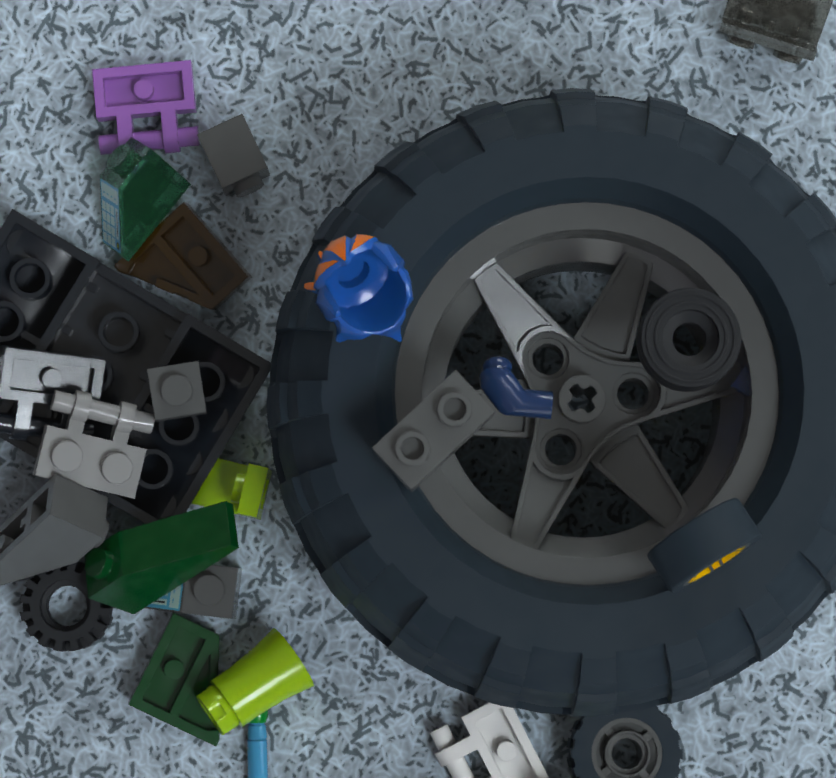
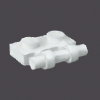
M488 702L461 716L470 735L458 741L455 740L448 724L430 732L438 749L434 754L440 766L447 767L452 778H475L464 757L475 750H478L491 775L487 778H549L514 708Z

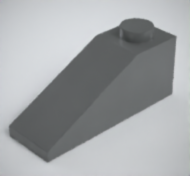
M54 474L0 526V586L77 563L92 548L99 547L105 540L109 530V521L106 520L108 497L58 474Z

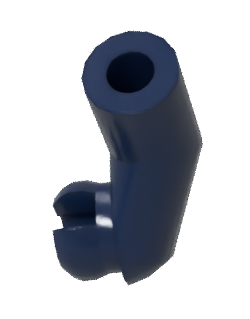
M494 356L484 362L482 372L479 375L480 387L497 411L508 416L551 419L553 391L523 389L511 372V362L504 357Z

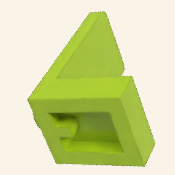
M218 458L191 504L206 507L227 501L233 504L234 514L261 520L272 471L263 466L250 463L244 465Z

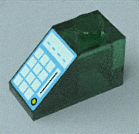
M130 137L126 144L120 145L111 153L107 161V167L100 174L102 243L128 262L191 185L151 148Z

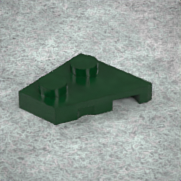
M172 612L128 701V705L217 746L220 740V732L202 709L196 696L205 691L206 687L212 685L211 680L218 676L219 634Z

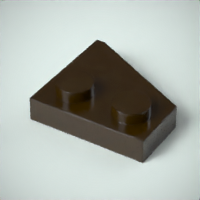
M185 202L178 206L114 265L118 272L155 285L157 288L182 296L211 310H217L252 278L193 208Z

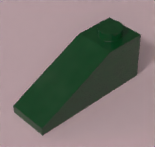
M224 501L115 533L103 541L99 547L91 549L84 555L88 598L128 613L136 614L239 548L233 504Z

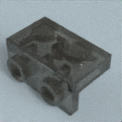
M727 0L720 21L719 31L727 34L726 41L739 47L754 49L756 43L774 49L773 55L790 63L801 64L803 58L814 61L817 45L833 0Z

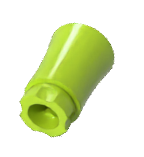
M273 628L253 649L230 668L212 679V685L206 687V690L197 695L196 698L213 725L224 735L233 728L235 729L238 725L241 727L245 726L260 714L282 701L313 687L314 683L293 648L280 632Z

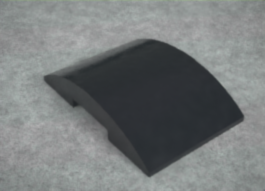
M14 209L11 210L0 228V353L1 346L6 345L103 358L106 360L100 401L119 405L121 401L136 404L137 410L154 414L147 369L194 361L199 362L207 414L160 422L155 421L151 434L135 430L130 432L127 444L147 449L135 499L88 488L108 497L109 503L145 524L185 513L268 376L271 362L192 315L184 313L102 264L98 259ZM0 398V412L11 413L14 400ZM33 403L32 416L56 419L58 412L50 410L51 404ZM90 419L86 420L87 423L94 424L93 436L107 440L110 439L113 425ZM0 433V438L37 458L42 437L28 436L23 441L9 439L7 433Z

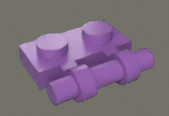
M191 60L92 69L96 119L98 122L116 120L117 134L99 135L101 155L120 153L121 158L137 156V151L164 149L165 154L181 152V147L200 145V140L197 136L199 134L198 126L179 128L177 114L197 113ZM161 116V130L134 132L133 119Z

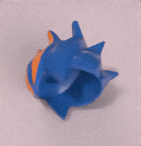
M356 234L354 237L349 238L344 235L332 240L323 252H318L317 257L320 263L315 272L314 282L305 283L304 288L317 294L316 305L327 321L334 322L336 326L335 341L340 343L346 340H362L374 334L391 337L401 342V325L405 320L406 309L414 300L409 272L404 268V259L390 244L380 242L374 236Z

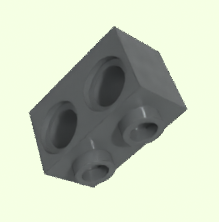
M455 370L375 444L372 449L374 454L412 493L494 416L495 411L461 374Z

